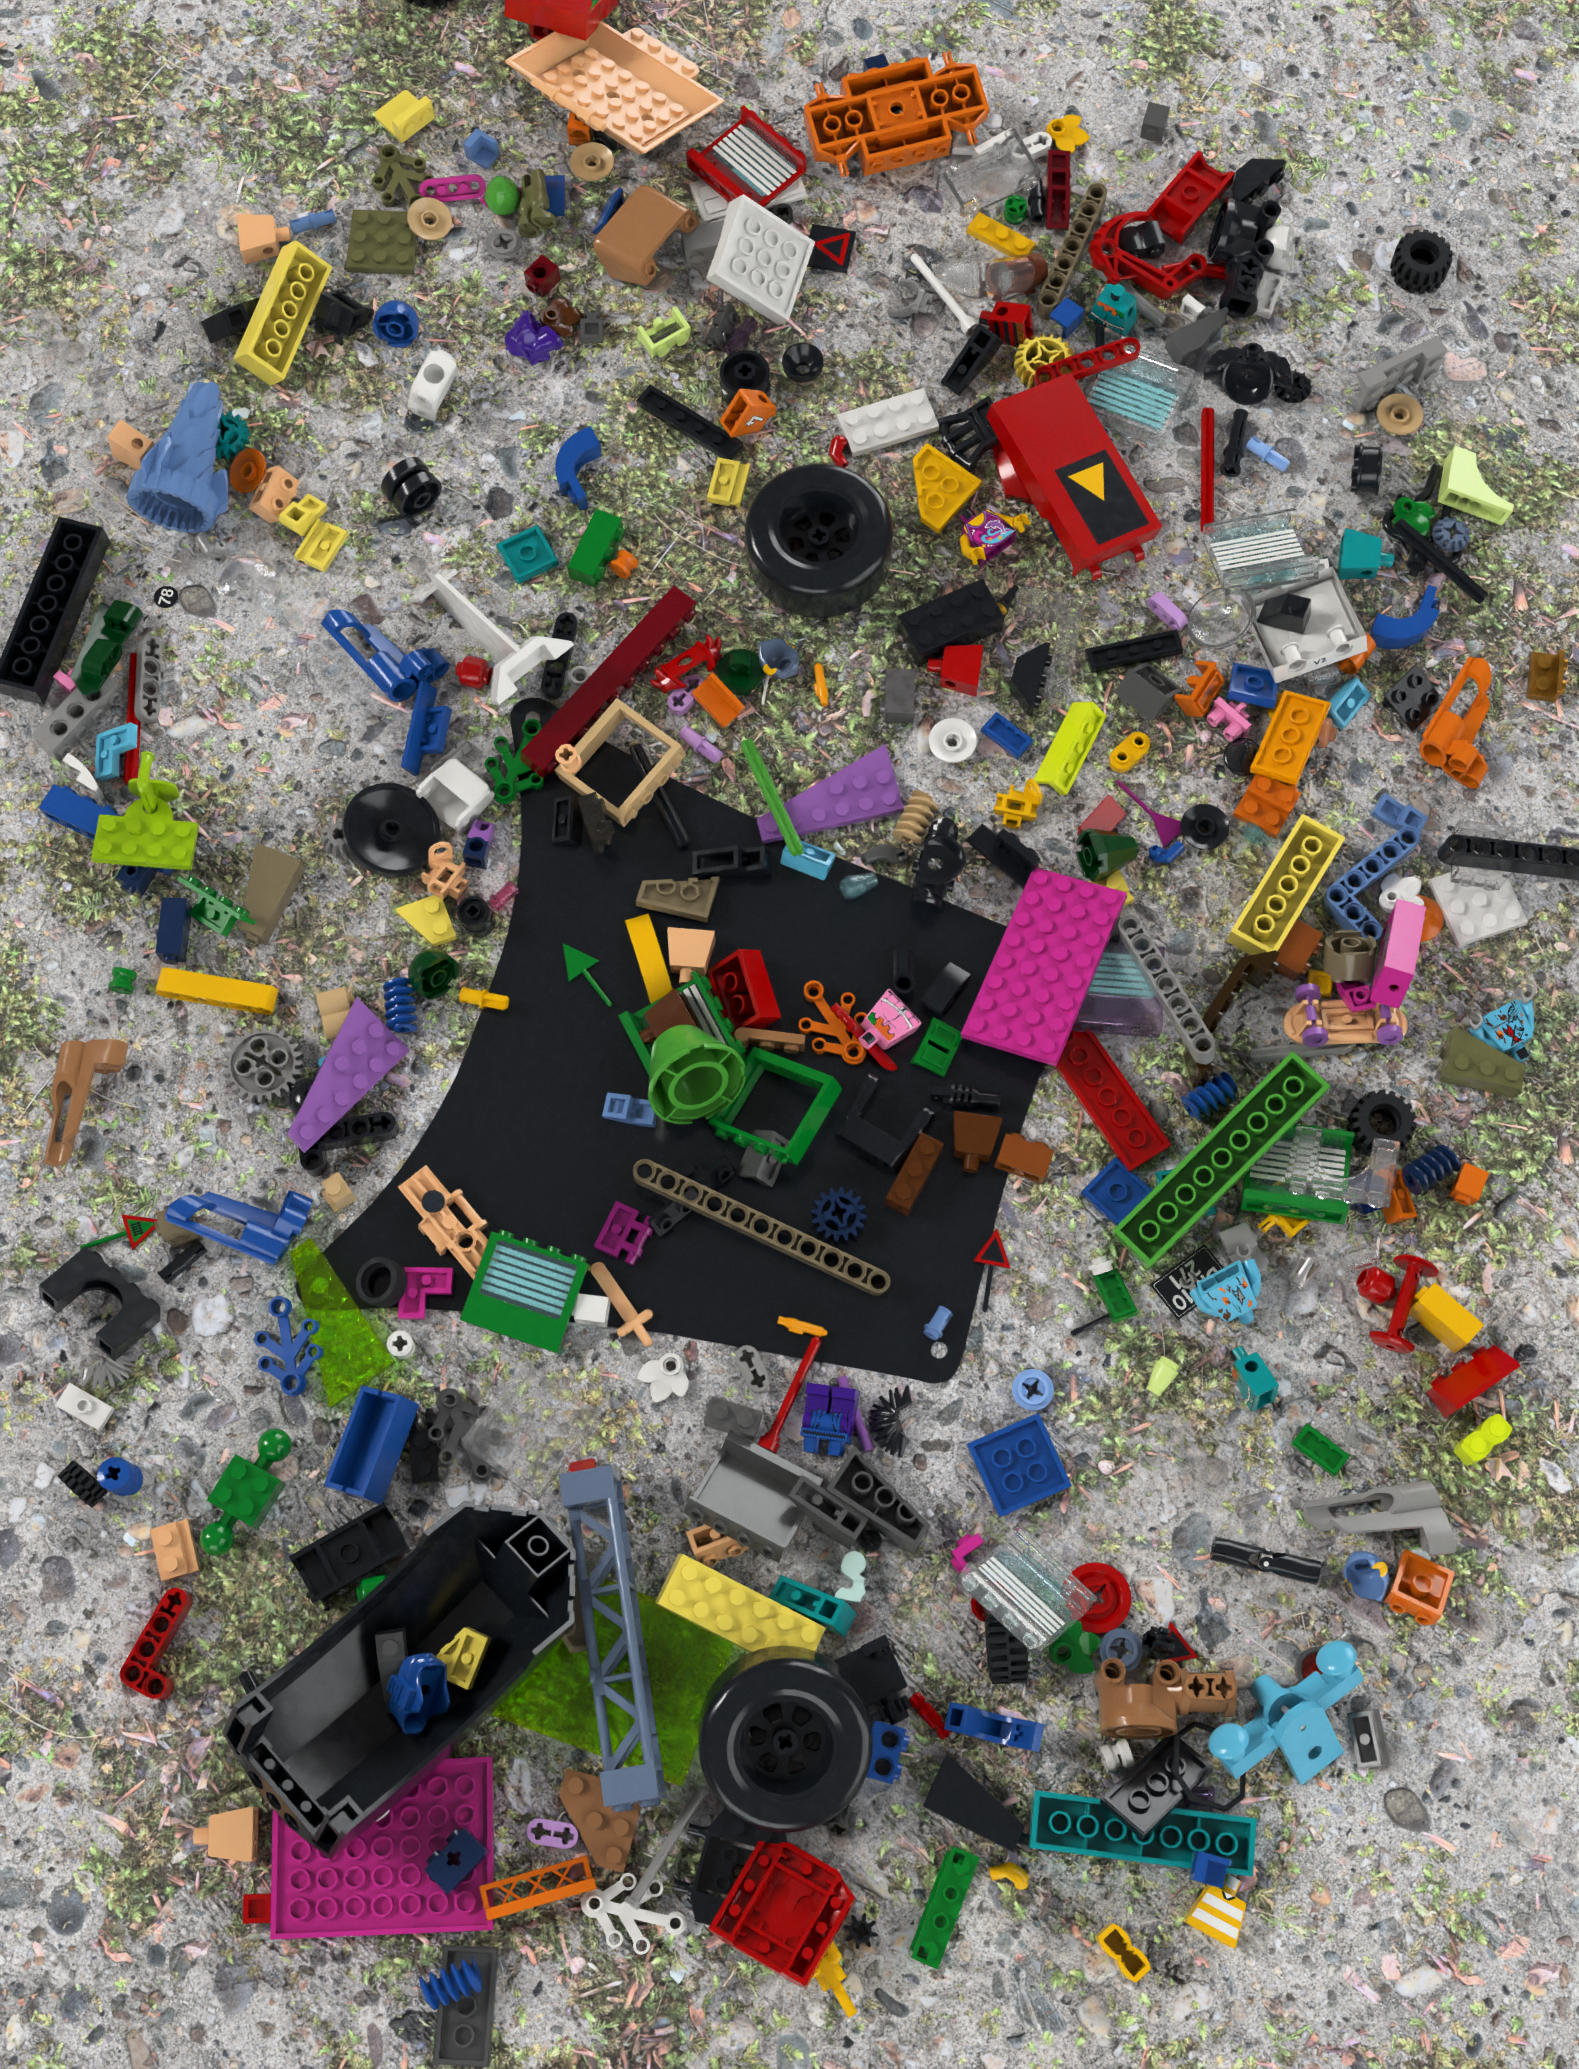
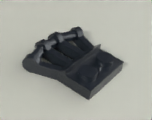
M990 396L964 412L938 419L939 428H941L942 446L949 451L948 456L951 460L960 463L970 473L976 468L977 462L987 450H992L993 446L1000 443L986 417L993 403ZM968 421L953 432H950L952 425ZM972 430L976 432V434L969 437L962 443L958 444L957 446L955 445V442L958 439L968 434ZM980 443L969 458L963 455L964 452Z

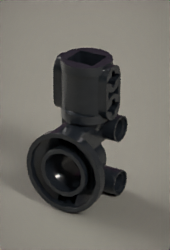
M1226 197L1218 211L1209 241L1207 261L1226 265L1225 274L1227 279L1224 293L1220 296L1219 308L1227 307L1229 309L1227 316L1248 317L1257 311L1258 299L1256 295L1258 283L1262 279L1264 269L1274 253L1273 243L1263 239L1266 231L1274 226L1281 213L1280 205L1274 200H1267L1261 207ZM1232 303H1236L1237 309L1233 308Z

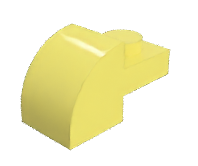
M307 494L298 504L293 501L279 515V521L283 526L297 534L307 536L317 518H320L327 511V504Z

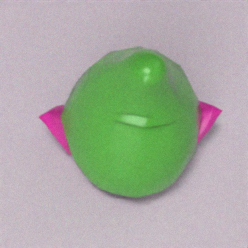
M496 176L488 183L485 195L479 201L497 215H509L514 213L520 204L522 187H517L510 178Z

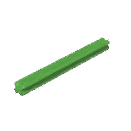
M751 738L743 740L741 748L791 855L794 857L801 855L804 852L803 845L754 741Z

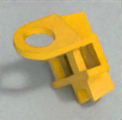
M1032 778L1026 781L1024 792L1013 790L1014 785H1010L1008 795L997 793L994 814L1004 816L1002 827L1020 830L1022 820L1035 821L1037 807L1042 803L1043 795L1040 787ZM1010 803L1021 804V806L1011 805ZM1007 820L1015 821V822H1017V824H1016V823L1007 822Z

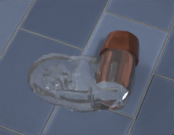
M1024 254L1005 258H954L931 263L937 280L946 288L970 299L988 298L993 301L1003 302L1012 300L1022 294L1036 293V287L1043 284L1048 276L1047 263L1040 254Z

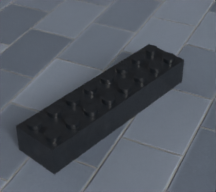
M58 517L0 658V694L45 704L55 680L53 676L59 670L110 543L103 527Z

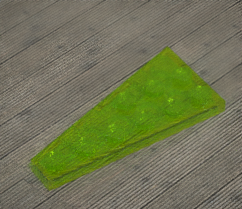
M309 1238L289 1253L296 1280L299 1283L302 1295L301 1300L307 1319H314L319 1323V1330L316 1334L311 1335L313 1344L320 1345L324 1351L323 1356L318 1362L322 1374V1382L328 1397V1406L332 1409L359 1390L362 1385L364 1386L396 1362L314 1239ZM312 1322L308 1324L309 1331L313 1328ZM315 1347V1348H314V1351H315V1355H316V1354H317V1348Z

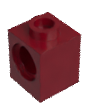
M542 254L524 271L527 289L532 293H537L542 298L561 280L559 267Z

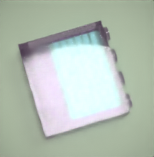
M1108 942L1071 1031L1159 1038L1163 1027L1162 1006L1122 942ZM1157 946L1160 953L1164 957L1165 947ZM1140 947V948H1138L1137 950H1138V951H1145V950H1147L1148 948H1146V947ZM1157 966L1149 968V970L1156 971L1160 969Z

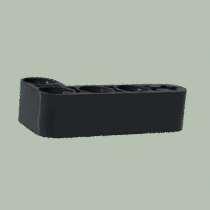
M389 1112L339 1119L305 1153L299 1148L300 1163L310 1176L319 1177L327 1170L326 1151L392 1140L399 1133V1125L395 1117ZM389 1122L388 1129L383 1130L385 1123ZM360 1126L367 1127L365 1133L361 1135L356 1134V1130ZM334 1131H342L339 1138L331 1139V1134ZM312 1159H320L317 1166L308 1167Z

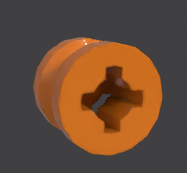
M621 549L617 553V559L612 560L609 567L620 578L628 579L631 575L630 571L635 569L639 562L630 552Z

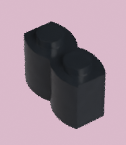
M1148 221L1138 226L1125 227L1119 233L1118 247L1139 259H1155L1165 251L1166 242L1158 221Z

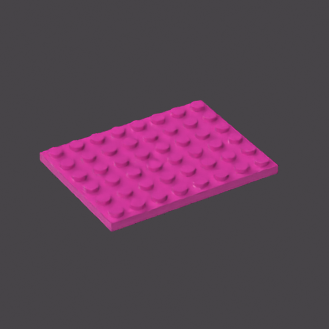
M493 1757L445 1759L396 1803L384 1818L373 1823L331 1860L292 1830L273 1809L270 1940L494 1930V1919L486 1920L479 1886L494 1882ZM458 1828L461 1831L463 1828H468L489 1849L490 1853L452 1894H446L424 1871L429 1865L426 1860L437 1849L441 1852L449 1844L446 1839L454 1830ZM460 1852L458 1854L451 1853L452 1861L450 1864L460 1865L459 1857L462 1854ZM494 1888L486 1890L490 1907L494 1906Z

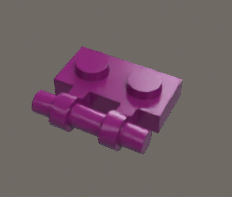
M616 1201L596 1240L594 1248L617 1259L621 1251L624 1250L628 1252L624 1262L634 1266L637 1257L640 1258L643 1253L642 1247L647 1237H650L653 1232L648 1222L650 1216H646L642 1224L636 1221L640 1214L638 1210ZM631 1230L638 1232L633 1244L627 1242Z

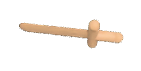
M601 1262L594 1263L591 1266L592 1275L625 1322V1324L617 1329V1335L624 1337L634 1330L643 1345L650 1347L653 1340L642 1324L652 1318L653 1312L650 1309H646L638 1314L606 1266Z

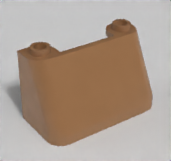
M641 185L596 235L593 248L610 278L647 286L657 271L656 262L652 257L677 226L681 232L691 233L700 221L689 208L653 187Z

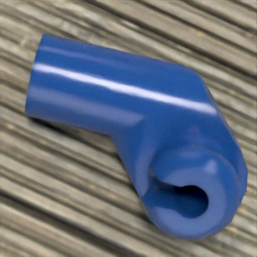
M1176 841L1169 849H1162L1158 845H1153L1148 851L1149 858L1156 863L1169 864L1185 850V847L1179 841Z

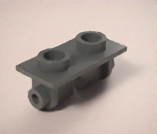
M727 301L726 306L721 305L720 308H717L712 324L718 327H711L706 337V345L709 348L719 346L723 353L726 352L728 343L731 341V335L739 317L730 301Z

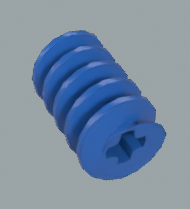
M394 978L383 985L385 991L384 1000L386 1001L384 1007L387 1010L385 1017L388 1020L386 1026L390 1031L407 1033L418 1029L417 1025L411 1024V1022L417 1020V1016L410 1015V1013L415 1012L417 1008L416 1006L409 1005L416 1001L415 997L408 996L415 992L413 987H408L410 985L409 978Z
M1222 1072L1220 1077H1213L1212 1082L1206 1081L1203 1087H1196L1195 1092L1189 1091L1187 1097L1181 1096L1180 1099L1189 1115L1198 1122H1202L1201 1113L1210 1117V1108L1215 1112H1219L1218 1103L1226 1108L1228 1106L1227 1098L1233 1103L1236 1102L1235 1094L1237 1087L1232 1077L1228 1073Z
M120 1457L106 1459L100 1465L97 1472L99 1484L119 1496L134 1495L143 1484L142 1471L134 1464Z
M473 1955L472 1965H468L465 1959H462L461 1969L459 1970L452 1963L450 1974H447L442 1967L440 1968V1978H437L433 1972L429 1973V1982L427 1983L422 1976L419 1977L424 1999L433 2010L439 2009L440 2001L445 2006L449 2005L450 1996L454 2001L460 2000L461 1992L466 1997L471 1996V1987L477 1993L482 1991V1978Z

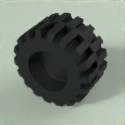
M1425 229L1423 232L1414 230L1413 234L1409 232L1399 240L1390 264V269H1392L1390 273L1392 277H1395L1394 282L1396 284L1400 283V288L1403 290L1407 288L1410 290V293H1414V291H1418L1419 294H1424L1425 291L1430 293L1433 292L1434 288L1438 289L1441 283L1444 282L1452 263L1453 251L1450 250V244L1445 243L1446 239L1443 236H1437V232L1429 233V230ZM1413 259H1422L1428 262L1429 265L1419 264Z
M1379 1090L1377 1094L1375 1091L1369 1092L1367 1096L1364 1095L1358 1101L1347 1119L1349 1121L1347 1131L1355 1132L1354 1140L1356 1143L1354 1147L1357 1150L1361 1147L1364 1150L1362 1154L1367 1156L1369 1153H1372V1158L1376 1159L1380 1155L1383 1156V1159L1389 1158L1391 1154L1394 1156L1401 1149L1403 1150L1412 1139L1413 1131L1417 1126V1123L1413 1122L1416 1114L1415 1112H1410L1412 1105L1410 1102L1408 1104L1403 1102L1406 1099L1402 1095L1399 1098L1396 1097V1092L1394 1091L1386 1094L1385 1090ZM1380 1113L1387 1116L1393 1123L1394 1134L1381 1135L1375 1132L1370 1126L1369 1115Z
M1008 1613L987 1615L985 1620L986 1652L989 1678L992 1684L1026 1682L1028 1678V1652L1025 1629ZM1013 1613L1024 1623V1620L1022 1618H1020L1016 1613Z

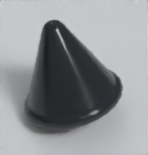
M1238 738L1233 742H1229L1223 752V760L1226 767L1234 774L1240 776L1254 774L1250 772V767L1259 749V745L1248 738Z

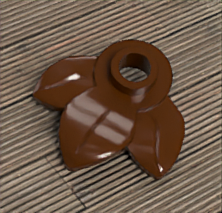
M565 298L551 301L549 308H544L539 314V321L542 327L548 326L563 337H573L574 330L572 326L579 323L580 319H584L581 311L577 308L569 307V300Z

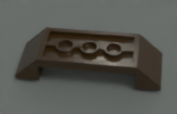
M1274 950L1240 958L1202 1018L1211 1034L1217 1028L1222 1016L1229 1009L1234 997L1239 993L1245 981L1258 989L1263 982L1269 983L1279 965V962L1276 961L1279 955L1278 951ZM1205 1046L1198 1048L1199 1051L1203 1052L1209 1050ZM1186 1047L1183 1055L1191 1084L1196 1088L1200 1082L1205 1083L1209 1079L1216 1063L1213 1061L1208 1064L1197 1063Z

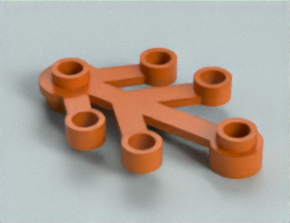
M815 980L807 982L804 986V997L809 1002L815 1003L828 1024L815 1022L808 1017H804L798 1023L799 1031L803 1034L816 1032L834 1036L841 1042V1044L826 1042L821 1037L815 1038L812 1041L813 1052L816 1054L829 1052L841 1055L843 1060L850 1065H857L863 1062L866 1057V1048L862 1046L854 1035L851 1040L846 1032L845 1024L839 1018L837 1019L830 1010L829 1005L823 998V985ZM816 990L818 995L813 997L809 992ZM850 992L842 994L840 1000L841 1007L848 1015H850L851 1008L855 1005V996ZM849 997L853 1001L850 1004H846L843 1000ZM859 1012L854 1016V1020L857 1022L859 1017L865 1018L867 1014ZM807 1022L811 1026L808 1029H804L801 1025ZM857 1022V1025L864 1031L861 1024ZM820 1042L824 1045V1047L822 1049H817L814 1045ZM856 1050L858 1055L852 1057L849 1055V1052Z

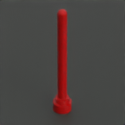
M819 1337L811 1339L769 1433L766 1432L764 1436H761L757 1444L774 1454L777 1453L780 1447L778 1443L780 1438L778 1436L821 1345Z

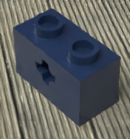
M458 1828L454 1830L446 1839L449 1844L441 1852L437 1849L426 1860L429 1865L424 1871L446 1894H452L490 1853L489 1849L468 1828H463L461 1831ZM460 1852L462 1854L459 1857L460 1865H451L452 1857L450 1854H458Z

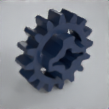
M843 1187L839 1188L838 1193H835L833 1188H830L828 1196L823 1192L820 1193L822 1201H814V1206L818 1209L811 1210V1215L817 1217L812 1220L813 1226L819 1225L817 1234L819 1235L824 1232L826 1241L830 1237H834L836 1244L839 1238H843L845 1243L848 1242L849 1235L856 1238V1229H864V1225L860 1221H866L867 1216L861 1214V1212L866 1210V1206L858 1205L861 1197L853 1198V1190L848 1191L847 1194L843 1193ZM840 1200H844V1201H846V1202H848V1203H850V1204H849V1205H846V1204L840 1202ZM830 1202L829 1210L822 1214L823 1208ZM835 1206L840 1214H843L842 1224L840 1219L835 1216ZM856 1216L854 1223L848 1228V1221ZM831 1225V1226L837 1228L838 1231L832 1230V1229H830V1228L827 1227V1226Z

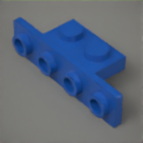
M425 680L419 682L401 767L413 776L419 775L423 755L443 753L452 709L448 706L434 707L437 689Z

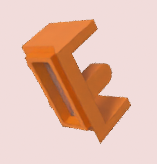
M1197 660L1195 665L1203 676H1190L1186 680L1187 684L1194 688L1191 695L1175 694L1173 698L1186 716L1202 718L1209 712L1213 699L1221 693V687L1225 679L1216 668L1217 662Z

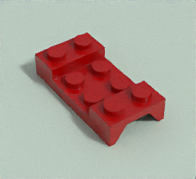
M1198 150L1147 210L1149 217L1145 222L1158 221L1162 233L1182 245L1208 208L1217 198L1220 199L1233 184L1235 172L1220 173L1207 164L1203 153Z

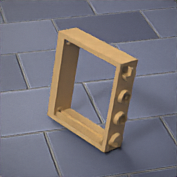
M616 698L574 747L582 760L581 768L625 717L669 748L667 753L619 808L576 778L577 772L568 774L562 770L560 764L556 767L555 772L561 781L621 826L625 827L632 818H636L638 810L644 804L650 802L656 789L667 782L669 774L681 765L680 762L686 754L681 744Z

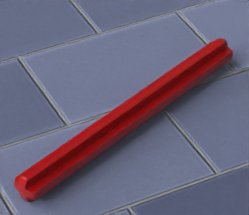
M1205 407L1201 413V532L1212 533L1214 529V409L1212 407Z
M137 653L130 654L126 724L131 722L138 726L137 748L125 752L123 781L126 785H128L130 779L138 778L141 722L136 718L134 712Z

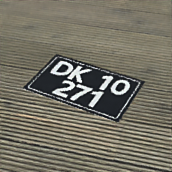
M1204 1244L1151 1283L1150 1286L1177 1320H1179L1197 1307L1189 1295L1190 1290L1180 1286V1278L1182 1277L1185 1283L1191 1284L1192 1281L1187 1274L1188 1272L1194 1273L1197 1277V1282L1224 1267Z

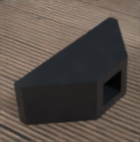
M1250 159L1235 173L1232 185L1233 199L1251 205L1253 200L1258 196L1262 197L1270 186L1274 183L1278 184L1283 179L1286 161L1283 159Z
M260 297L225 309L201 321L210 344L246 330Z
M1047 642L1017 657L1011 678V692L1026 715L1031 717L1034 708L1039 709L1042 695L1038 694L1039 687H1045L1047 674L1043 672L1045 666L1050 667L1053 653L1049 652L1050 643Z

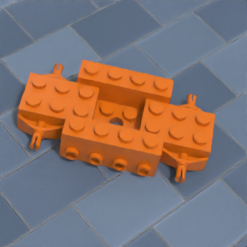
M947 51V53L944 52L942 54L945 67L935 74L932 73L928 57H915L907 62H894L887 67H874L866 72L847 74L841 79L840 95H828V93H825L823 83L819 82V85L816 83L814 88L817 98L804 106L803 122L815 162L822 161L838 165L840 176L844 177L845 173L846 177L850 174L846 162L858 152L863 176L948 156L952 142L950 130L965 133L970 146L977 144L978 140L975 129L988 118L989 106L976 64L953 62L951 51ZM898 106L903 112L894 114L890 109Z

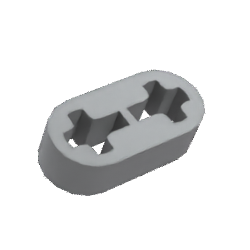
M749 1345L740 1347L736 1352L735 1358L748 1388L754 1393L765 1392L770 1385V1379L757 1350ZM747 1351L748 1354L753 1353L755 1355L751 1358L754 1367L749 1368L746 1361H740L743 1357L742 1352ZM755 1370L759 1377L764 1376L766 1379L762 1382L763 1387L761 1388L751 1384L754 1381L751 1372Z

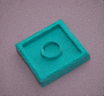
M538 524L496 544L517 585L559 565L557 557Z

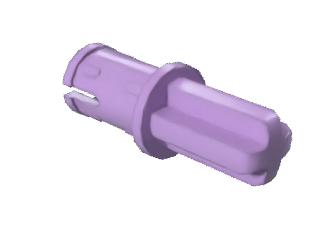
M686 725L680 731L679 738L693 747L695 753L700 752L713 763L720 761L723 753L708 742L706 736L702 737L689 725Z

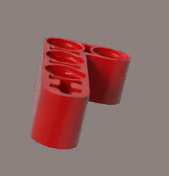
M171 1588L166 1591L121 1667V1681L148 1698L165 1700L172 1694L173 1683L171 1679L155 1669L192 1607L193 1598L190 1593L180 1588ZM175 1597H179L182 1601L180 1606L176 1605L173 1601ZM170 1610L171 1612L176 1613V1615L173 1616L167 1614L166 1611ZM167 1618L169 1621L168 1629L160 1632L158 1629L159 1622ZM153 1643L155 1646L154 1653L146 1657L144 1654L145 1646ZM135 1667H138L140 1669V1677L133 1682L130 1679V1673ZM161 1680L163 1682V1690L156 1695L153 1692V1685L156 1681Z

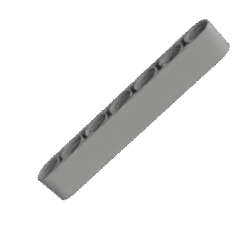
M1133 914L1124 915L1118 924L1122 943L1193 1059L1199 1064L1212 1062L1216 1053L1214 1038L1141 920ZM1127 928H1135L1132 932L1125 931ZM1140 947H1146V948H1148V949L1145 950V951H1138V950H1137V949L1140 948ZM1153 966H1157L1160 968L1156 971L1149 970V968ZM1164 986L1172 987V989L1168 991L1161 990V988ZM1176 1006L1184 1007L1181 1011L1173 1010ZM1188 1026L1197 1027L1194 1031H1188L1185 1028ZM1201 1046H1207L1210 1048L1205 1052L1198 1050V1048Z

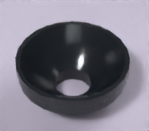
M797 343L790 346L782 357V366L787 377L800 383L816 379L821 374L824 365L821 351L809 343ZM800 365H806L810 370L806 374H800L796 369Z

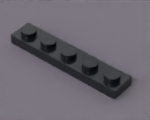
M651 384L636 400L637 406L720 458L733 460L743 448L741 440L736 437L731 438L725 430Z

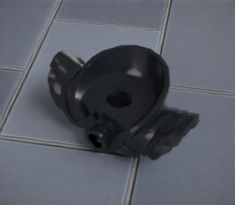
M1257 343L1246 344L1242 349L1230 347L1227 350H1218L1207 362L1203 373L1204 380L1222 379L1224 391L1229 398L1242 405H1254L1262 402L1270 394L1273 384L1291 390L1293 386V373L1287 359L1278 356L1273 351L1264 352L1263 347Z
M939 818L931 823L924 839L920 858L914 859L912 873L916 874L912 888V900L917 903L941 907L942 900L947 896V892L952 893L955 878L962 873L965 866L966 854L963 847L957 842L958 827L950 818ZM933 858H937L942 861L943 865L939 870H932L928 866V862Z

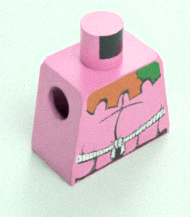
M888 989L861 1023L862 1028L866 1032L859 1037V1041L866 1049H870L877 1043L883 1050H886L916 1032L921 1022Z

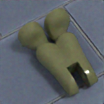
M540 168L531 171L530 176L525 174L521 178L522 195L519 205L521 217L518 223V233L524 238L537 237L539 235V228L549 230L556 226V217L547 211L549 209V198L545 175Z

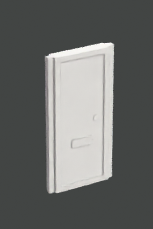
M779 156L789 166L796 170V168L792 166L788 161H786L782 156ZM771 158V159L774 160L779 166H781L785 171H787L789 174H792L788 169H786L782 164H780L775 158ZM765 160V162L768 165H770L775 171H777L782 177H784L785 179L787 178L772 164ZM759 162L757 163V164L760 165L765 171H767L772 177H774L778 182H780V183L782 182V181L779 180L775 175H773L768 169H766L761 163H759ZM752 164L750 165L755 171H757L768 182H770L774 187H776V185L771 180H769L765 175H763ZM742 167L758 182H760L765 188L771 191V189L768 186H766L761 180H759L755 175H753L748 169ZM738 169L732 170L735 175L760 196L767 195ZM798 178L764 208L770 210L781 203L790 204L806 199L807 193L801 178ZM703 180L689 183L703 223L725 220L729 202Z

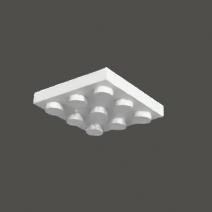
M1465 867L1431 878L1428 881L1457 948L1524 926L1528 922L1504 871Z

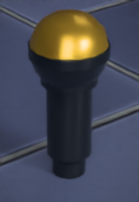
M1016 585L1010 588L1003 598L996 601L1003 615L1008 612L1010 603L1018 594L1019 587Z

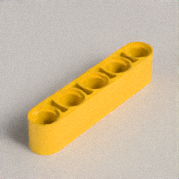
M167 967L161 968L155 988L156 994L166 998L263 1015L273 1014L279 992L277 988L266 984Z

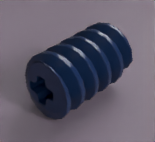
M1440 1144L1434 1149L1429 1150L1426 1154L1419 1156L1418 1159L1411 1161L1410 1164L1403 1166L1402 1178L1408 1190L1415 1195H1419L1421 1190H1428L1429 1185H1436L1437 1180H1444L1445 1175L1449 1177L1453 1174V1171H1459L1461 1163L1457 1155L1449 1147Z

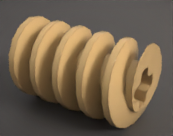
M914 790L911 794L912 797L908 799V805L904 807V813L901 814L900 821L896 824V829L892 832L895 839L906 844L922 843V838L918 835H926V830L922 827L928 828L930 826V822L927 819H933L934 814L931 811L938 810V806L930 795L920 790Z

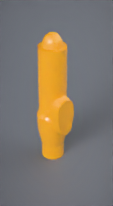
M816 663L814 666L816 683H814L815 694L819 697L821 706H827L829 704L828 689L826 687L823 665Z
M779 1316L777 1324L787 1327L788 1331L802 1335L803 1333H808L818 1337L827 1335V1330L824 1327L791 1317Z

